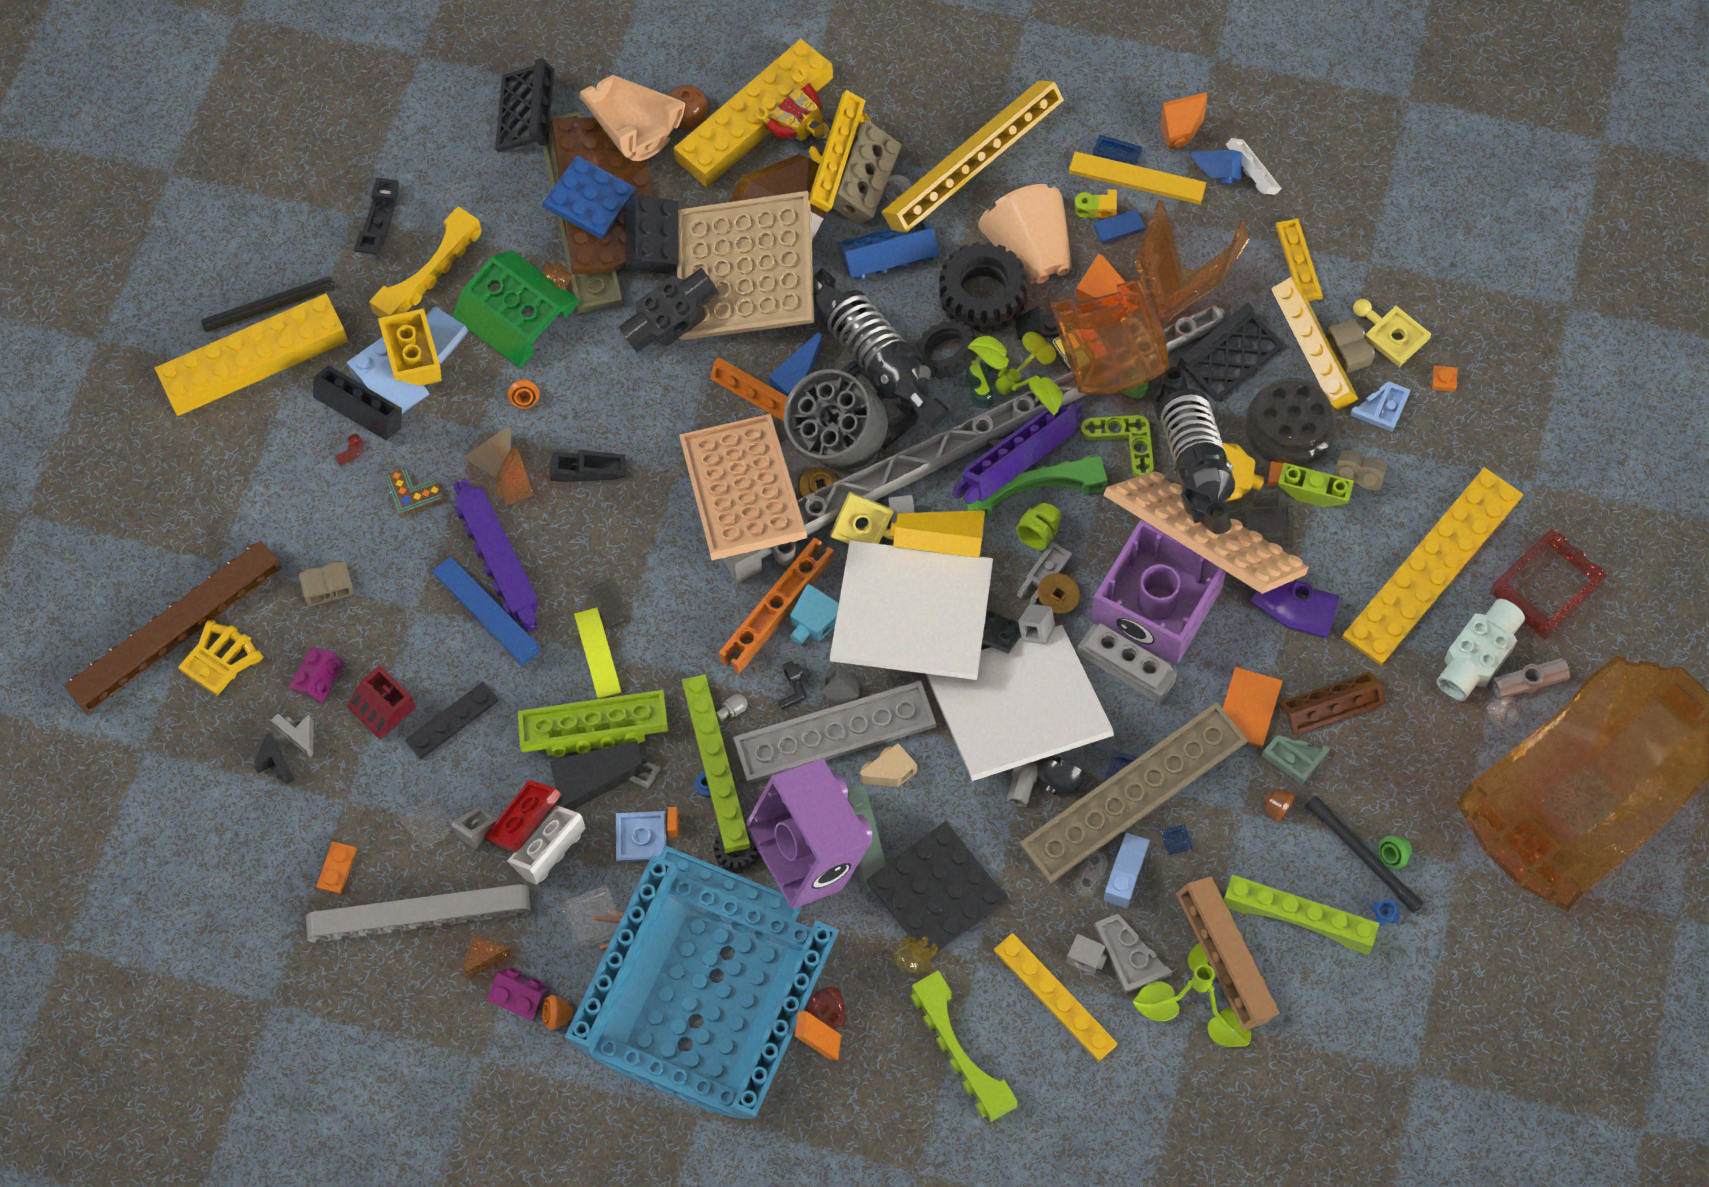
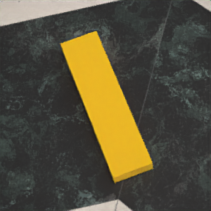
M1299 219L1277 222L1276 229L1291 277L1301 286L1308 301L1322 299V291Z

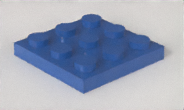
M576 156L543 201L542 207L602 240L625 208V204L634 195L636 188L583 158Z

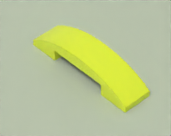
M598 608L575 613L576 623L598 699L621 694Z

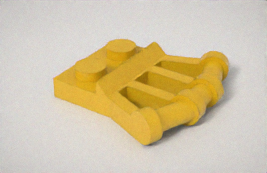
M207 620L199 644L178 668L189 678L218 696L232 679H235L239 671L260 662L263 659V655L255 649L251 643V638L246 634H240L233 625L225 626L216 624L213 620ZM213 633L221 634L210 649L207 650L211 635ZM228 641H235L234 645L222 659L216 656ZM242 649L246 651V657L229 665Z

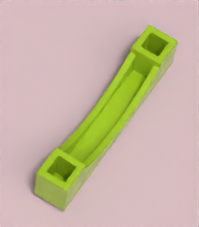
M1235 875L1231 876L1224 898V903L1228 909L1243 914L1266 916L1296 924L1331 938L1346 948L1367 955L1370 954L1380 924Z
M939 970L913 984V994L910 995L913 1004L917 1009L922 1008L926 1015L923 1019L930 1031L934 1029L939 1036L936 1038L940 1049L942 1052L948 1051L952 1059L949 1060L953 1071L956 1074L960 1072L965 1081L962 1082V1085L969 1096L974 1095L978 1103L975 1106L982 1118L987 1117L989 1122H992L1017 1108V1100L1004 1079L998 1081L984 1073L969 1059L959 1045L951 1028L947 1012V1001L951 999V990Z

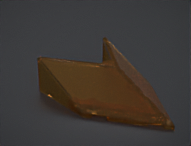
M1158 200L1134 258L1153 332L1222 283L1250 239L1245 221L1240 220L1231 245L1194 271L1181 267L1164 203L1162 200Z

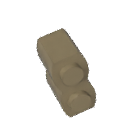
M1355 319L1328 328L1327 339L1345 373L1372 364L1375 356L1374 348L1371 343L1368 344L1365 340L1364 328Z
M1342 451L1334 476L1353 480L1354 483H1358L1361 487L1369 490H1379L1388 464L1378 458H1364L1361 454L1354 451Z
M332 561L323 568L310 567L299 574L307 606H315L355 594L345 561Z

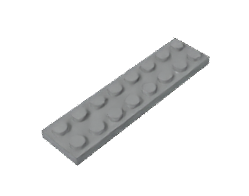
M918 681L733 738L747 783L751 784L822 758L827 761L936 728V722L922 682Z

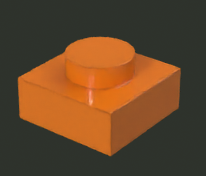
M1434 366L1432 390L1455 392L1457 387V368Z

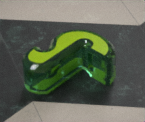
M977 354L976 359L971 362L972 365L966 368L965 380L968 386L971 387L970 400L972 404L984 409L989 407L994 401L992 396L994 390L987 373L999 369L991 367Z

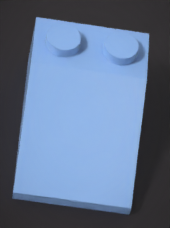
M383 337L347 362L351 375L358 383L401 407L402 414L430 395L424 385L417 386L394 379Z

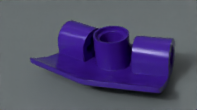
M1295 579L1263 594L1257 591L1252 597L1251 603L1287 628L1328 638L1340 595L1314 589L1309 583L1299 582ZM1296 594H1303L1306 598L1300 599Z

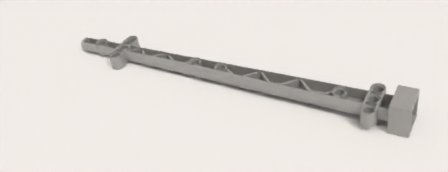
M1212 305L1189 317L1179 318L1176 323L1152 334L1148 332L1140 320H1127L1123 325L1122 343L1125 347L1052 380L1058 385L1063 394V401L1060 406L1063 407L1125 376L1135 369L1144 370L1149 382L1153 384L1160 383L1163 373L1168 368V361L1165 355L1182 346L1190 345L1194 340L1212 332L1226 320L1225 312L1221 307L1218 308L1216 305ZM1032 390L798 499L797 503L807 536L836 521L849 491L875 502L986 446L989 440H998L1018 430L1047 408ZM1019 409H1026L1028 411L1022 412ZM983 428V429H986L987 431L981 432V431H978V429ZM813 509L821 510L818 513L811 512ZM788 542L722 559L738 584L762 572L761 559L770 554L781 565L793 563L796 558L795 542ZM783 548L790 549V551L786 553L781 552L780 550Z

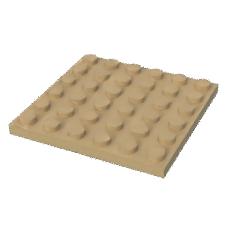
M808 191L678 210L679 265L677 266V277L684 280L702 267L720 292L718 296L704 305L705 320L679 338L681 341L814 323L811 203L809 202L810 193Z

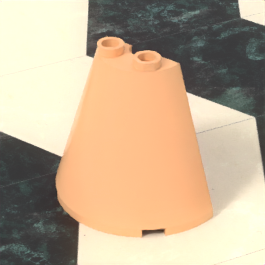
M614 75L600 81L596 89L590 86L580 91V99L585 103L620 152L633 161L645 160L658 153L670 141L668 136L673 128H678L685 109V103L681 100Z
M1035 184L1019 188L998 199L995 202L996 206L991 211L987 209L981 216L978 223L981 232L994 246L1000 244L1006 247L1007 252L1009 250L1013 251L1016 254V259H1021L1027 273V281L1030 284L1035 282L1039 284L1044 283L1051 274L1064 276L1072 270L1064 201L1057 187L1048 188L1047 184Z

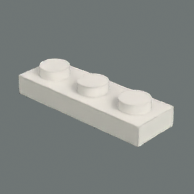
M1231 138L1226 146L1229 150L1242 152L1243 171L1256 182L1255 186L1261 193L1275 195L1282 189L1244 140Z

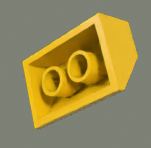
M424 309L378 318L395 380L417 386L442 381L440 364Z

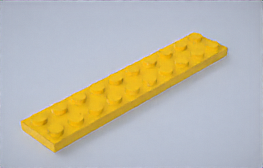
M1484 467L1345 631L1342 638L1382 666L1521 500L1523 493Z

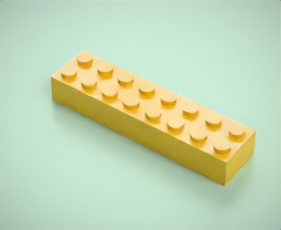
M799 39L674 147L675 161L705 187L710 186L771 133L765 127L766 124L764 122L757 123L754 121V113L760 117L764 116L758 111L759 106L765 107L768 115H770L797 87L801 89V85L794 84L792 81V74L796 79H802L798 69H802L805 72V81L807 84L810 83L815 91L818 92L833 79L832 63L802 39Z
M325 293L155 367V370L176 415L179 416L349 341L328 295Z

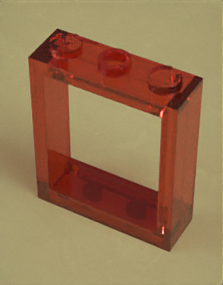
M1551 528L1493 583L1490 593L1497 599H1505L1515 604L1525 616L1524 623L1545 640L1603 585L1607 575L1600 566L1589 561L1581 550L1569 544L1562 534L1556 533ZM1548 544L1591 580L1550 620L1507 584Z

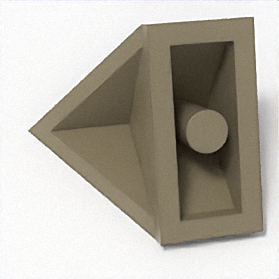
M507 426L463 458L491 476L500 477L510 470L511 427Z

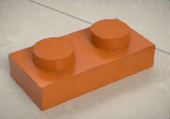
M332 841L316 885L317 890L341 896L357 851L356 847Z

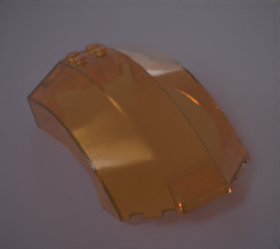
M1614 657L1588 677L1574 697L1553 717L1514 750L1473 780L1456 802L1483 851L1521 888L1567 912L1641 850L1709 784V692L1684 668L1673 666L1672 669L1660 667L1658 663L1642 660L1635 663L1626 661L1625 657Z

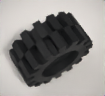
M748 831L750 848H747L746 852L740 857H732L725 853L719 832L720 836H716L713 847L717 863L722 865L723 869H729L732 873L735 870L742 873L745 868L747 870L751 869V865H755L756 859L759 858V851Z

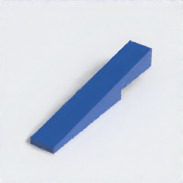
M451 556L432 570L433 574L521 667L540 653L538 644Z

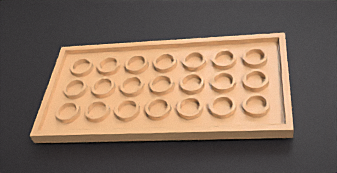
M771 414L679 435L711 560L807 538L806 529Z
M1159 472L1147 473L1108 486L1105 490L1104 496L1262 594L1306 575L1309 566L1302 563L1303 561L1299 557L1282 551L1281 546L1269 543L1263 539L1261 534L1249 531L1236 519H1230L1231 528L1224 534H1214L1200 522L1194 524L1192 515H1189L1184 509L1180 495V485L1167 481L1165 476Z

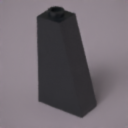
M634 741L550 761L555 788L562 794L558 798L559 806L574 810L629 781L630 777L644 773L643 763H648L645 749H640L638 742Z

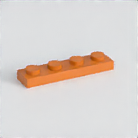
M721 358L714 361L710 377L712 381L784 421V408L788 398L786 395Z

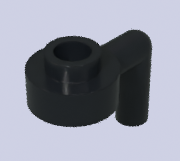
M792 660L782 664V668L795 694L778 701L781 710L799 703L807 697L801 683V677L804 676L803 670L799 663L795 664Z

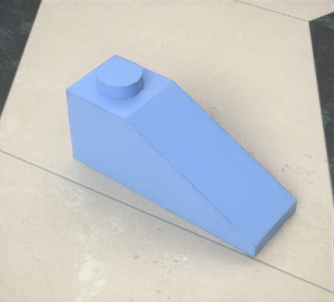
M1129 833L1125 834L1105 890V902L1128 909L1150 840Z

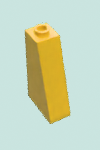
M985 511L898 513L896 523H891L890 537H894L893 547L979 558Z

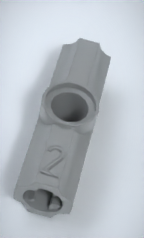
M1563 658L1540 665L1529 664L1523 670L1493 678V690L1499 700L1525 692L1533 693L1539 688L1569 680V667ZM1526 676L1535 678L1536 682L1529 681Z
M1039 760L1013 768V779L1008 790L1007 802L1018 807H1027L1033 785L1037 782V764Z

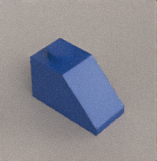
M1236 150L1191 152V157L1210 178L1219 180V184H1233V180H1241L1242 152Z

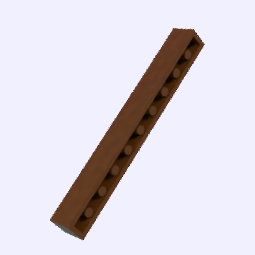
M261 540L256 544L250 545L240 556L228 561L226 566L220 571L209 575L201 585L190 589L182 599L171 603L167 610L159 616L151 618L147 625L140 630L132 632L124 642L113 646L101 659L93 661L82 673L71 677L68 683L64 685L65 689L83 712L88 714L202 629L207 620L217 618L280 571L282 568L278 559Z

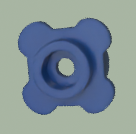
M1392 899L1374 902L1371 906L1372 911L1376 915L1375 922L1380 923L1379 926H1383L1388 922L1397 923L1400 919V915L1397 913L1396 902Z

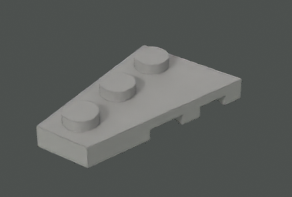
M1119 914L1095 922L1094 927L1102 944L1105 945V951L1125 994L1172 975L1173 972L1167 965L1165 966L1152 949H1149L1138 938L1137 933Z

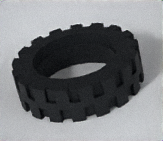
M950 320V322L942 321L937 326H931L928 332L925 331L922 334V338L918 339L916 343V349L922 354L924 363L931 370V378L943 379L944 377L952 378L957 373L959 375L964 372L965 368H969L972 365V360H975L977 357L976 352L968 348L969 344L976 339L973 332L964 322L959 321L958 323L956 320ZM951 339L963 340L960 349L953 356L938 361L931 359L934 349L941 343Z

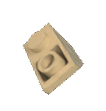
M897 743L893 747L888 746L880 753V757L874 762L869 761L863 765L859 772L860 781L868 785L899 787L917 773V764Z

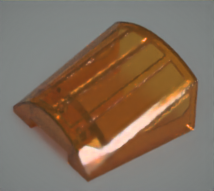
M1139 279L1118 284V292L1079 303H1074L1072 297L1049 303L1078 393L1109 394L1125 391L1140 386L1169 369L1166 336Z

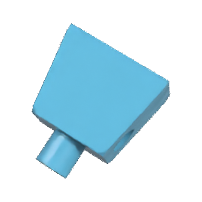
M807 584L790 616L791 625L796 627L790 638L799 645H802L808 636L819 642L835 628L839 603L812 585Z

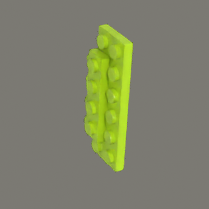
M663 690L518 711L521 753L546 749L547 756L552 755L556 758L563 757L566 753L570 752L582 754L590 752L591 749H604L637 741L639 744L640 742H645L646 734L668 731Z

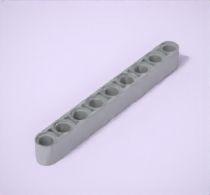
M511 885L310 912L306 914L307 941L315 943L319 939L330 941L341 939L342 936H349V938L360 937L374 932V935L390 933L391 930L395 929L400 931L417 929V926L428 928L442 926V923L450 922V924L466 923L470 919L481 921L492 919L493 916H500V918L511 917L523 912L526 915L531 912L529 887L527 885Z

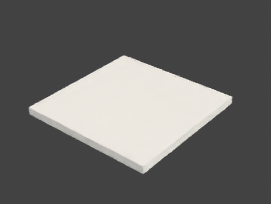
M850 541L830 661L977 680L993 558H976Z
M1063 625L1056 626L1045 643L1022 641V638H1020L1009 654L993 647L981 650L977 680L925 673L972 781L1114 736L1113 728Z

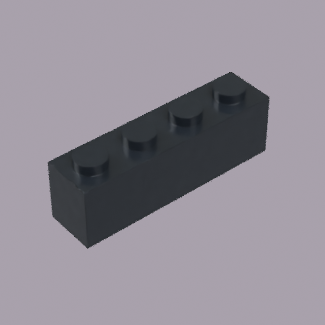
M329 365L313 377V398L384 440H388L401 429L402 408Z

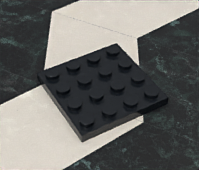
M946 821L866 879V883L927 960L931 959L1008 900Z

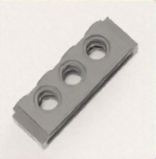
M1101 623L1098 626L1093 624L1078 645V656L1159 705L1175 683L1177 673L1174 672L1170 664Z

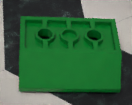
M511 250L492 256L460 293L452 317L464 324L470 332L521 369L535 353L531 344L558 314L566 319L580 303V300L515 251ZM495 283L501 285L498 291H489L491 285ZM534 309V314L531 317H524V311Z

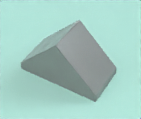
M479 806L454 820L451 826L457 838L476 850L485 839V834L498 818Z

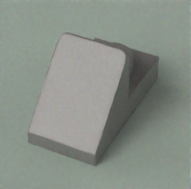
M279 714L271 720L275 729L309 758L313 755L314 722L310 715L306 716L298 726L289 717L284 719Z

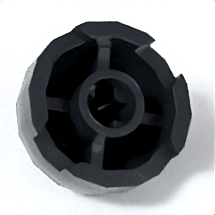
M1057 755L1039 759L1037 764L1038 777L1045 783L1043 788L1054 795L1058 791L1066 794L1074 792L1081 786L1088 775L1084 770L1075 767Z

